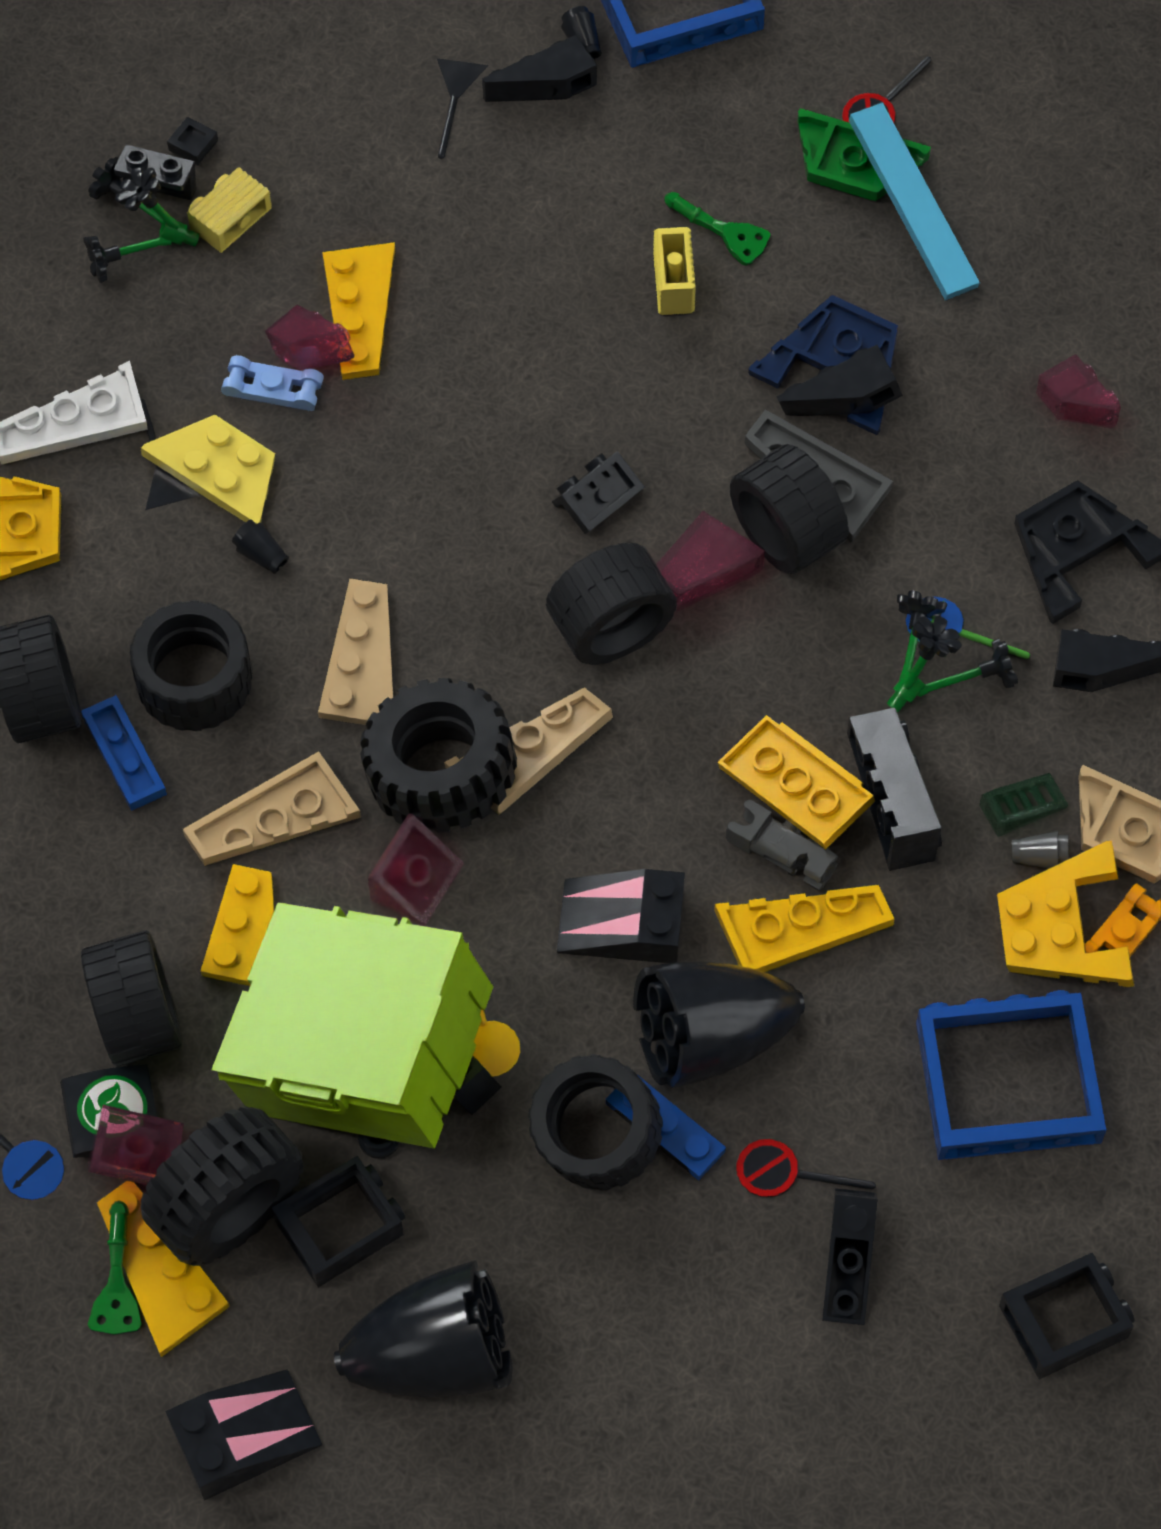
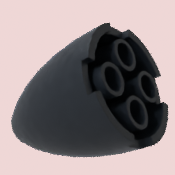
M676 962L645 967L637 976L633 996V1009L636 1011L641 1010L640 1024L644 1038H640L639 1041L651 1076L659 1085L668 1084L672 1088L707 1080L749 1062L782 1039L798 1023L805 1009L802 993L796 990L791 983L753 968L716 962ZM653 1041H657L655 1054L651 1051V1043Z
M477 1260L460 1264L418 1280L380 1303L357 1322L340 1341L339 1350L334 1352L335 1366L339 1375H345L349 1382L371 1390L414 1397L468 1395L509 1386L513 1372L511 1353L509 1350L501 1352V1348H504L506 1345L502 1326L505 1320L497 1292L487 1270L477 1271Z

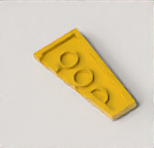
M395 242L322 252L342 380L379 375L395 255Z
M130 1178L99 1200L97 1205L109 1234L111 1216L109 1215V1209L115 1201L120 1200L129 1209L126 1231L128 1245L125 1246L123 1267L158 1352L162 1357L230 1306L200 1266L180 1262L146 1224L141 1213L143 1193Z

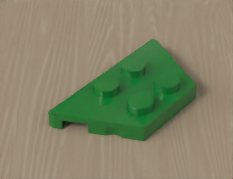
M802 108L799 109L797 122L807 181L872 201H877L887 193L849 122ZM903 139L918 168L929 160L930 146Z

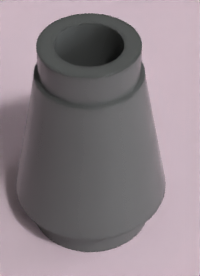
M1059 831L1012 839L1013 863L1050 869L1070 859L1069 834L1059 835Z

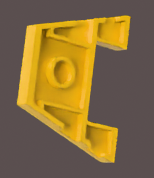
M15 476L13 479L0 477V580L60 561V488Z
M1112 840L1105 841L997 894L1006 966L1009 972L1060 978V975L1083 978L1084 982L1099 983V980L1118 982V985L1123 987L1134 986L1128 946L1086 953L1077 886L1118 879Z

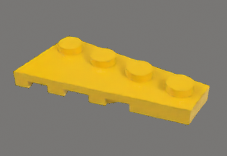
M879 885L830 890L824 895L807 897L805 893L789 895V899L766 901V898L749 900L747 904L730 906L729 902L715 904L714 907L716 916L738 965L762 972L894 925L895 920Z

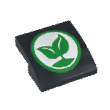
M148 1064L102 1069L61 1080L60 1084L73 1158L105 1156L114 1154L119 1148L148 1147L157 1145L161 1141Z

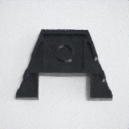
M1078 480L1016 515L1014 522L1048 619L1052 624L1079 609L1082 603V599L1062 575L1119 541L1125 544L1144 569L1161 561V539L1149 532L1147 525L1138 519L1132 521L1117 511L1115 504Z

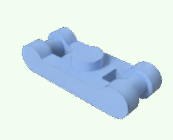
M236 355L230 359L228 365L230 375L224 379L221 392L226 396L314 411L318 399L315 393L316 390L321 389L324 376L315 369L299 371L251 362L243 356ZM244 376L254 378L253 384L244 383ZM293 385L302 387L298 392H291Z

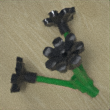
M115 157L114 159L110 158L106 162L105 170L98 167L92 175L97 181L93 182L88 189L90 197L97 200L102 195L111 191L116 195V201L122 205L125 204V207L130 211H137L140 208L161 223L158 238L118 248L116 245L104 249L100 245L97 236L83 237L89 260L93 261L90 265V271L93 277L97 276L99 283L107 280L106 268L108 263L121 260V256L157 246L171 245L172 242L181 245L183 242L194 247L198 242L199 233L187 229V224L175 220L158 203V198L154 193L160 190L161 184L156 179L157 174L152 167L148 168L145 172L140 167H135L131 171L133 180L124 179L121 181L122 177L115 175L114 167L119 159Z
M913 590L908 591V596L903 594L897 595L898 610L901 613L911 615L909 623L911 634L899 682L893 688L896 692L887 702L891 708L895 707L896 712H899L907 701L912 703L916 696L922 697L931 691L980 675L982 678L997 674L998 677L1002 678L1005 688L1014 687V684H1018L1017 675L1012 670L1011 661L1007 657L1009 652L1007 643L1005 641L1001 642L999 638L991 642L993 649L991 660L979 663L978 668L925 684L918 676L926 662L932 660L935 654L939 657H946L949 652L956 653L962 647V643L958 641L960 635L955 629H945L947 620L941 617V614L947 608L948 604L946 602H938V599L930 596L922 599L921 593ZM919 639L920 642L918 647L920 649V657L912 669L916 647Z

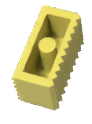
M238 167L230 175H222L216 181L214 189L204 198L202 196L197 197L191 203L187 212L190 230L199 233V237L222 253L272 208L270 192L262 183H258L256 179H253L251 175H248L246 171H242Z
M688 227L658 228L654 230L653 244L658 313L661 315L690 314L695 310L696 292L691 230Z

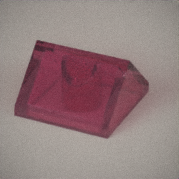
M408 814L368 877L370 899L421 926H425L464 862L413 814Z
M103 1105L87 1169L92 1173L147 1185L149 1180L157 1174L156 1170L161 1163L166 1162L172 1155L171 1152L181 1144L184 1123Z

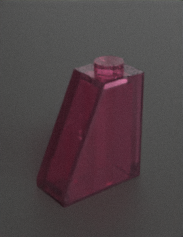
M702 511L659 560L656 566L677 598L676 611H680L759 574L764 566L765 551L705 511Z

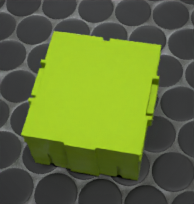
M278 902L247 978L251 986L248 992L242 991L211 1070L218 1073L219 1080H224L245 1106L261 1109L269 1117L435 1149L444 1125L442 1121L443 1114H448L456 1089H461L476 1048L474 1040L482 1020L480 1012L486 1009L493 990V985L469 950V943L464 941L463 933L413 925L405 917H402L400 924H398L397 918L348 911L346 916L338 906H334L332 911Z

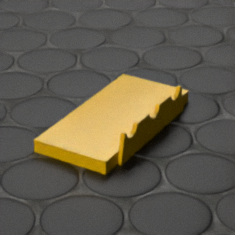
M767 715L718 761L721 770L824 849H827L875 802L873 794L863 788V782L783 722L778 724Z

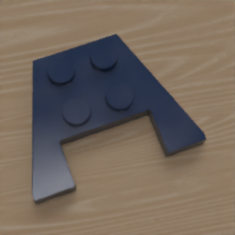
M831 295L798 324V328L786 339H780L772 346L771 352L760 361L756 360L748 369V373L756 379L779 388L796 359L822 370L828 366H836L850 359L858 350L871 348L876 344L891 369L898 325ZM884 406L871 413L848 414L847 422L878 435Z

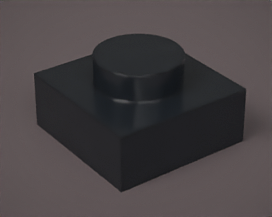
M186 117L168 139V150L185 159L195 161V164L199 165L217 143L218 135L215 130Z

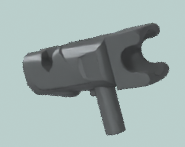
M746 800L744 802V819L751 824L743 826L736 822H730L726 829L727 841L748 854H751L752 851L787 871L789 875L794 876L798 870L803 869V874L805 875L803 882L821 891L836 870L838 864L835 861L838 856L830 849H824L814 840L801 834L802 831L788 820L782 824L771 817L770 810L752 800Z

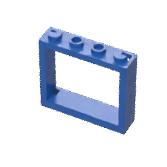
M601 0L631 68L764 29L765 8L761 0H742V4L636 34L621 0Z
M1057 990L1041 997L1029 998L1028 995L1017 994L1001 1001L989 1002L987 999L977 998L969 1000L962 1005L948 1006L947 1003L937 1002L919 1009L916 1026L938 1160L1102 1143L1106 1133V1125L1081 993L1069 994L1068 991ZM1069 1015L1087 1116L951 1130L935 1029Z

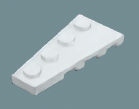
M130 361L119 365L118 371L104 378L100 374L88 380L87 386L70 394L66 390L54 396V401L40 408L37 406L30 407L1 421V465L148 430Z

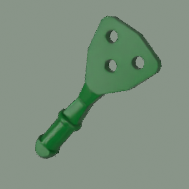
M669 192L665 195L664 201L669 209L672 208L690 220V223L700 225L721 236L729 253L742 265H750L763 253L770 238L768 230L750 223H726L716 220L704 212L702 208H697L680 197V194L677 192ZM755 236H760L762 240H757ZM743 252H748L750 255L746 256Z
M120 1200L115 1201L109 1209V1215H111L110 1235L107 1245H109L111 1268L108 1283L94 1301L88 1320V1327L92 1331L112 1335L136 1332L142 1327L138 1302L125 1284L123 1260L125 1246L128 1245L126 1231L129 1209ZM119 1301L120 1306L116 1309L112 1308L113 1302ZM104 1316L106 1318L104 1324L98 1323L99 1317ZM126 1317H132L131 1324H125L124 1320Z

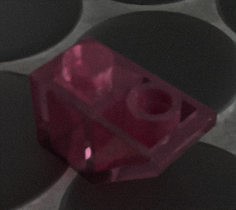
M298 304L265 330L275 355L299 371L346 362L355 357L349 343L351 337L341 324H333L324 319L317 311L311 312Z
M1076 354L1039 375L1036 394L1058 420L1110 429L1117 425L1121 409L1118 398L1112 391L1104 388L1098 381L1093 368L1088 364H1084Z

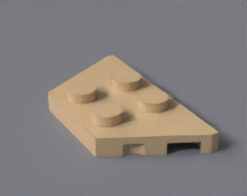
M1082 765L1079 773L1081 850L1087 851L1105 841L1112 840L1116 866L1155 884L1161 880V800Z

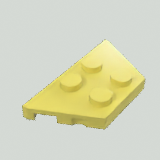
M217 415L210 416L150 441L141 447L143 457L244 522L250 519L257 524L262 522L264 505L275 462V453Z

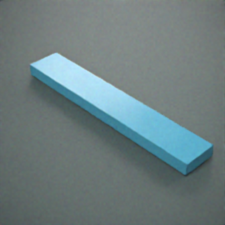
M880 103L852 113L848 121L943 298L948 300L978 288L980 282L884 104Z

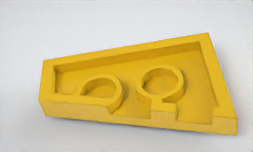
M235 864L232 865L201 967V976L251 986L247 978L274 913L271 872Z

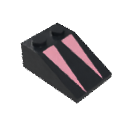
M640 869L565 879L557 953L676 963L680 939L685 872Z
M288 1369L206 1392L165 1411L204 1501L322 1446V1442Z

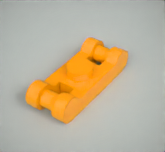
M1138 883L1134 884L1123 901L1093 937L1085 943L1086 953L1098 952L1103 946L1108 949L1128 946L1131 957L1161 921V900L1159 899L1156 902L1146 895L1147 890ZM1135 907L1147 914L1142 921L1131 914Z

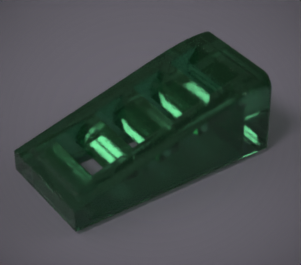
M1046 773L986 792L981 795L979 806L997 837H1000L1068 807V803L1051 774ZM1045 786L1053 801L1046 803L1038 788ZM1031 791L1038 806L1033 807L1025 793ZM1018 797L1025 810L1019 811L1013 799ZM1005 802L1011 814L1006 815L1000 804Z

